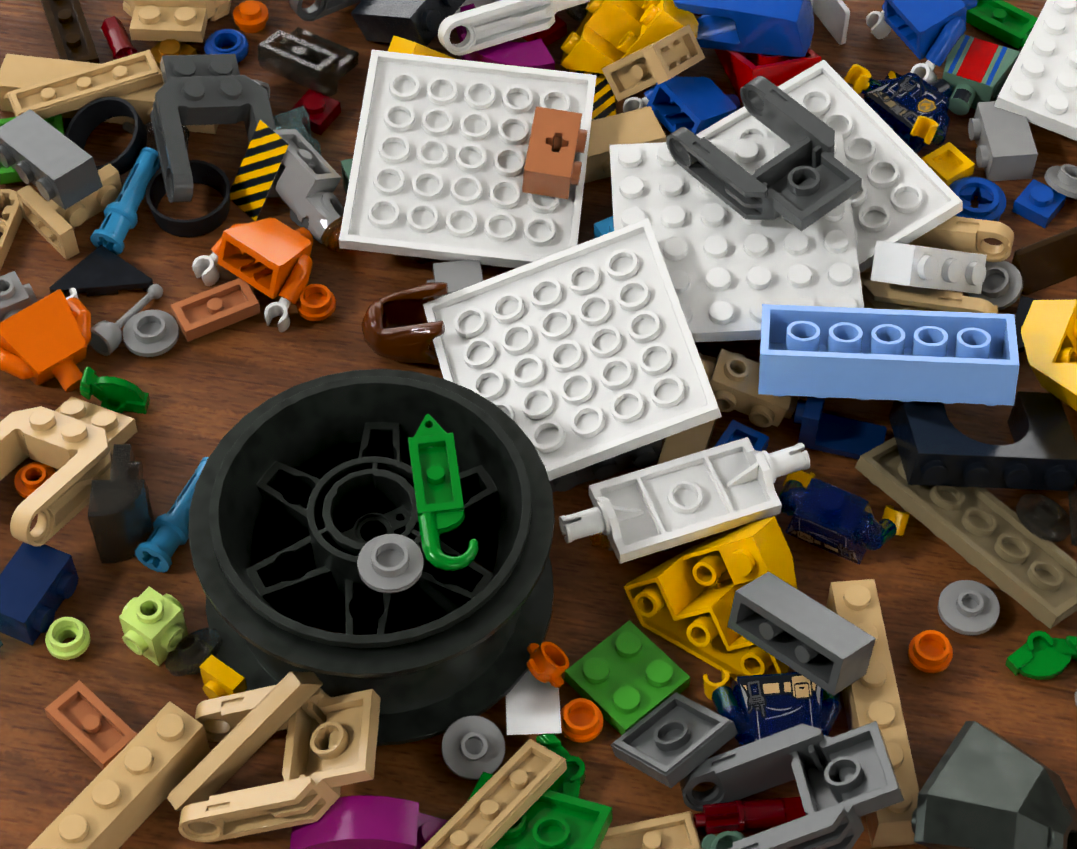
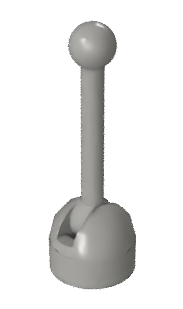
M159 284L150 285L148 293L115 323L106 320L96 323L91 328L92 340L89 344L101 355H110L118 348L122 341L121 328L151 300L161 298L163 288Z

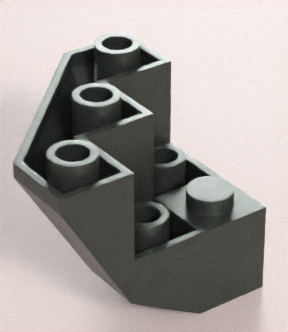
M966 721L918 793L917 808L913 811L911 821L912 830L915 834L914 842L930 849H1077V811L1060 775L993 730L976 721Z

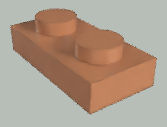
M240 278L170 305L172 315L187 342L261 313L257 298L248 283Z
M80 680L45 708L47 717L102 770L137 735L134 730Z

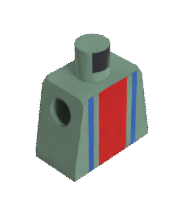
M963 34L948 54L942 79L949 83L950 88L939 94L941 98L945 96L944 99L949 101L948 108L957 115L967 114L970 108L976 109L977 102L996 101L1020 51Z

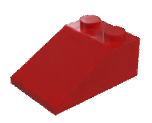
M810 48L805 57L714 49L741 102L740 89L757 76L765 77L778 87L821 61V56Z

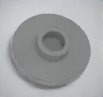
M1064 164L1062 166L1049 167L1044 175L1046 183L1060 194L1077 199V166Z
M1007 261L986 262V277L982 284L981 294L968 293L969 297L985 299L994 306L997 305L998 310H1003L1014 304L1020 297L1023 290L1022 276L1016 266Z
M145 310L133 315L126 322L122 333L125 346L136 355L143 357L159 356L174 347L179 338V327L175 318L169 313L161 310Z
M384 534L371 539L363 546L358 556L357 566L360 578L369 588L381 593H398L412 587L419 580L424 568V559L420 547L412 539L399 534Z
M959 580L949 584L941 592L938 601V613L942 621L953 631L963 635H980L989 631L996 624L1000 613V605L994 592L986 585L973 580Z
M462 717L453 722L446 730L441 744L442 757L449 770L458 777L467 780H479L483 772L493 774L502 763L505 755L504 737L500 729L492 721L484 717Z

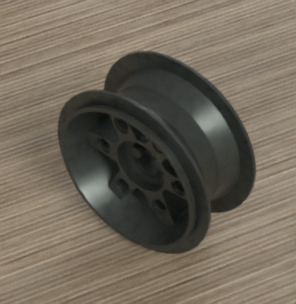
M371 369L326 375L293 386L266 400L245 415L219 442L207 459L196 483L189 510L188 537L193 565L203 591L206 594V615L209 632L219 660L245 678L247 685L245 691L277 685L290 671L314 672L323 683L320 688L330 697L373 689L381 698L377 746L400 745L432 738L445 733L453 722L462 717L479 716L489 710L507 695L528 671L526 662L530 659V654L527 651V647L531 643L538 645L543 643L551 620L554 588L549 553L552 545L555 517L553 493L545 465L531 440L513 419L494 403L474 391L446 379L413 371ZM426 414H430L447 433L453 432L464 503L465 518L457 528L439 534L441 550L446 555L455 557L466 552L471 539L478 541V550L495 541L497 555L492 573L473 561L462 569L445 571L434 567L427 561L423 553L408 438L414 437ZM384 534H399L412 539L420 547L424 559V568L419 580L412 587L398 593H381L369 588L360 578L357 560L361 549L371 539ZM267 536L286 547L256 564L260 545ZM338 618L346 623V634L332 633L313 627ZM412 620L424 624L416 628L398 631L399 626Z

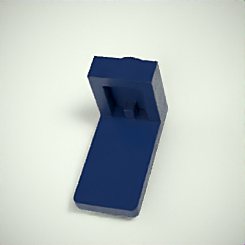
M807 397V400H798L794 423L801 425L798 443H803L805 448L859 460L862 454L884 443L887 431L885 426L823 413L825 398Z

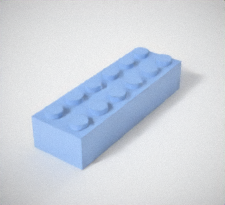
M762 304L758 394L778 397L807 396L816 398L830 397L858 400L875 399L898 400L901 402L920 401L941 402L944 404L966 403L984 404L987 406H1014L1020 366L1014 314Z

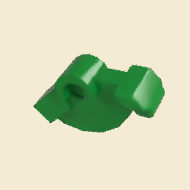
M85 367L80 382V393L83 397L90 400L91 395L102 401L101 407L118 413L123 411L147 413L150 402L149 393L143 392L137 385L125 379L109 376L98 377L91 367Z
M1035 631L1028 636L1027 642L1007 657L1005 665L1015 676L1020 673L1024 677L1035 680L1051 679L1062 674L1070 664L1071 659L1077 661V636H1066V639L1052 638L1046 632Z
M555 734L538 735L536 737L537 743L566 759L567 770L548 790L580 798L581 786L586 778L584 762L577 756H571Z

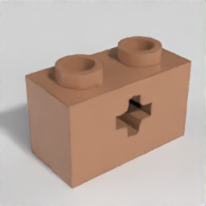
M536 106L524 166L522 192L563 199L569 198L571 184H579L582 162L575 161L576 153H584L588 130L580 129L582 113Z

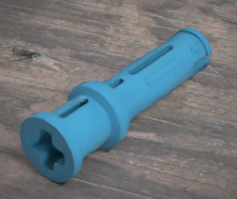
M144 147L140 150L117 199L106 206L104 209L105 218L100 228L94 230L90 236V240L95 247L98 248L100 245H103L116 255L123 252L125 248L123 241L129 229H133L138 222L136 212L146 195L147 185L160 167L158 151L155 149Z
M209 457L202 458L199 466L175 500L167 514H162L156 518L153 523V532L146 542L140 543L136 548V557L149 569L156 572H167L172 565L171 557L179 545H184L189 539V510L196 483Z

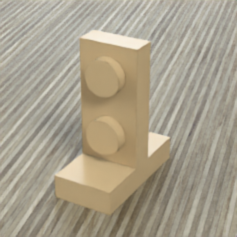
M687 25L602 68V71L619 102L656 83L659 85L703 60L705 55L690 25Z
M110 163L98 170L103 187L66 210L52 199L46 201L29 184L16 191L23 218L66 260L80 253L73 228L82 225L86 220L103 211L108 204L117 199L121 191L122 184L119 171Z

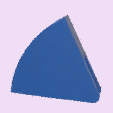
M673 0L675 7L678 9L702 14L697 19L699 25L696 39L700 47L805 57L811 45L814 33V15L811 0Z

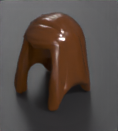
M426 283L375 300L368 307L363 318L362 332L364 341L375 354L390 360L440 365L433 339L444 334L445 325L443 321L428 323L423 304L435 300V296L447 295V283Z

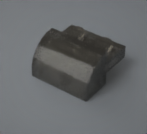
M299 27L290 34L278 30L258 44V61L264 70L325 96L335 95L338 89V80L358 65V52Z
M114 444L110 480H92L88 520L101 563H119L134 558L138 545L146 542L154 530L153 523L155 519L149 499V489L143 479V465L141 461H135L131 444Z

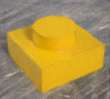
M950 142L921 158L948 187L958 179L971 176L975 167V163Z
M212 654L199 666L204 684L202 688L209 699L244 692L247 689L245 678Z

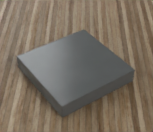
M675 692L615 740L611 747L615 757L667 787L672 788L736 736L738 732L733 721Z

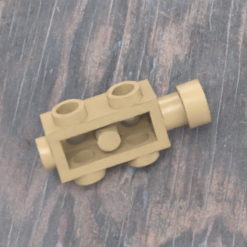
M721 349L714 363L701 358L721 412H730L734 409L749 415L750 422L759 427H769L771 425L778 427L784 417L787 419L792 417L798 403V396L778 397L758 394L760 363L725 349Z

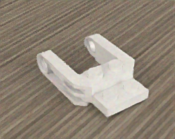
M465 0L460 7L474 4L476 8L460 12L459 7L454 15L445 18L439 26L438 39L451 54L457 56L466 55L549 29L555 23L554 15L558 11L590 2V0ZM458 26L466 27L467 34L465 39L461 43L452 44L450 42L451 31Z

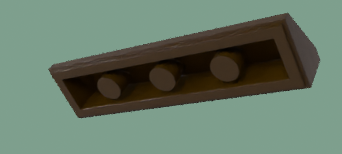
M1077 227L1015 251L1012 264L1016 266L1022 276L1023 290L1021 294L1029 295L1077 276Z

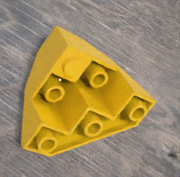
M590 0L585 8L588 12L576 32H571L561 46L563 56L560 65L566 69L604 74L602 68L687 25H690L697 38L699 23L693 13L675 7L673 0Z
M1077 299L1033 300L1021 328L1028 363L1043 388L1077 411Z
M775 516L736 527L694 545L624 586L641 626L720 671L723 669L728 670L730 677L739 681V678L786 675L788 673L789 666L727 627L735 591L768 571L797 589L793 556Z

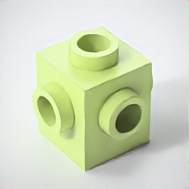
M149 586L139 597L132 598L125 605L122 614L119 616L124 633L122 637L124 643L134 653L143 655L157 666H160L189 636L183 615V606L172 595L167 593L161 595Z

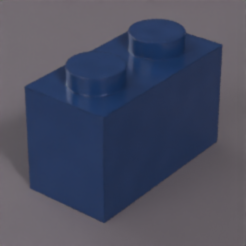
M24 542L0 574L1 633L33 646L39 635L49 629L54 621L55 612L64 599H68L73 595L79 578L70 554L45 544L35 547Z

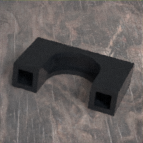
M362 0L351 12V15L367 41L391 43L393 35L427 46L438 34L442 21L448 16L454 15L465 0Z
M1018 391L1007 421L1014 443L1008 445L985 444L962 434L950 422L944 404L941 402L893 401L889 420L908 485L1071 491L1077 478V443L1062 403L1052 393Z

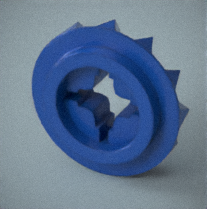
M964 177L954 181L949 186L963 201V211L955 216L998 222L1002 213L1005 212L1006 196L1002 189L990 180L980 177ZM974 196H978V208L971 207V200H974Z

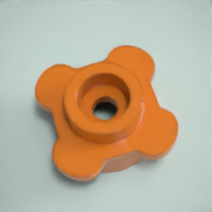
M545 641L541 645L531 643L527 647L530 659L526 662L529 671L540 682L547 683L549 681L552 686L560 688L564 684V679L561 675L569 667L568 657L560 647L552 642Z

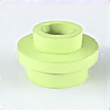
M61 617L50 625L45 636V643L52 656L62 660H70L79 657L87 650L90 644V633L87 626L80 620L73 617ZM67 638H75L71 642L62 643Z

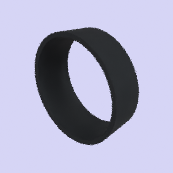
M119 97L99 98L88 103L76 113L67 127L65 136L84 150L89 135L102 122L117 116L133 118L135 120V130L129 145L117 158L109 162L119 171V175H122L133 168L140 150L146 147L147 130L138 113L128 101ZM109 163L96 166L97 171L103 168L104 166L108 165Z
M189 160L193 183L213 187L220 192L224 200L214 211L203 217L179 220L161 214L157 211L160 200L166 194L162 170L160 169L149 181L146 188V200L156 223L165 232L178 237H198L214 231L227 218L230 206V183L228 177L219 167L205 161Z

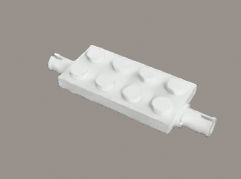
M746 437L589 485V497L594 507L570 515L559 516L562 535H566L564 536L566 543L602 532L604 535H607L619 564L765 519L781 513L782 503L774 488L776 478L809 469L810 458L808 451L801 452V450L805 449L803 443H797L794 446L768 453L766 450L756 451L749 438Z

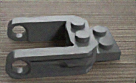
M235 54L165 55L161 58L160 68L164 85L155 93V101L153 102L150 118L166 193L170 203L191 202L193 197V176L182 125L236 124L237 122L244 121L249 144L259 120H262L272 130H276L267 89L246 75H240ZM280 165L266 198L280 197L275 188L285 169V165Z
M757 76L740 89L741 100L753 117L787 142L790 147L755 170L753 175L748 173L705 137L700 139L685 127H680L666 138L667 148L676 163L744 219L775 220L782 215L800 231H803L861 190L862 178L834 158L835 130L763 76Z
M876 721L834 737L823 735L820 728L802 723L706 759L680 781L682 796L686 806L695 811H703V805L734 802V800H741L794 779L796 780L806 816L732 843L733 846L727 849H852L864 831L861 816L904 801L882 732ZM702 782L715 783V786L707 791L699 792L693 790L697 784Z

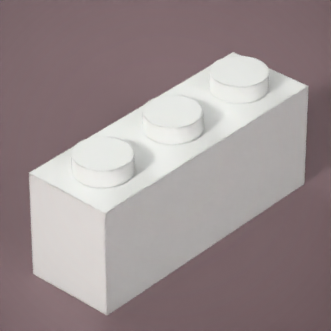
M876 240L871 281L981 294L982 284L986 277L985 264L987 255Z

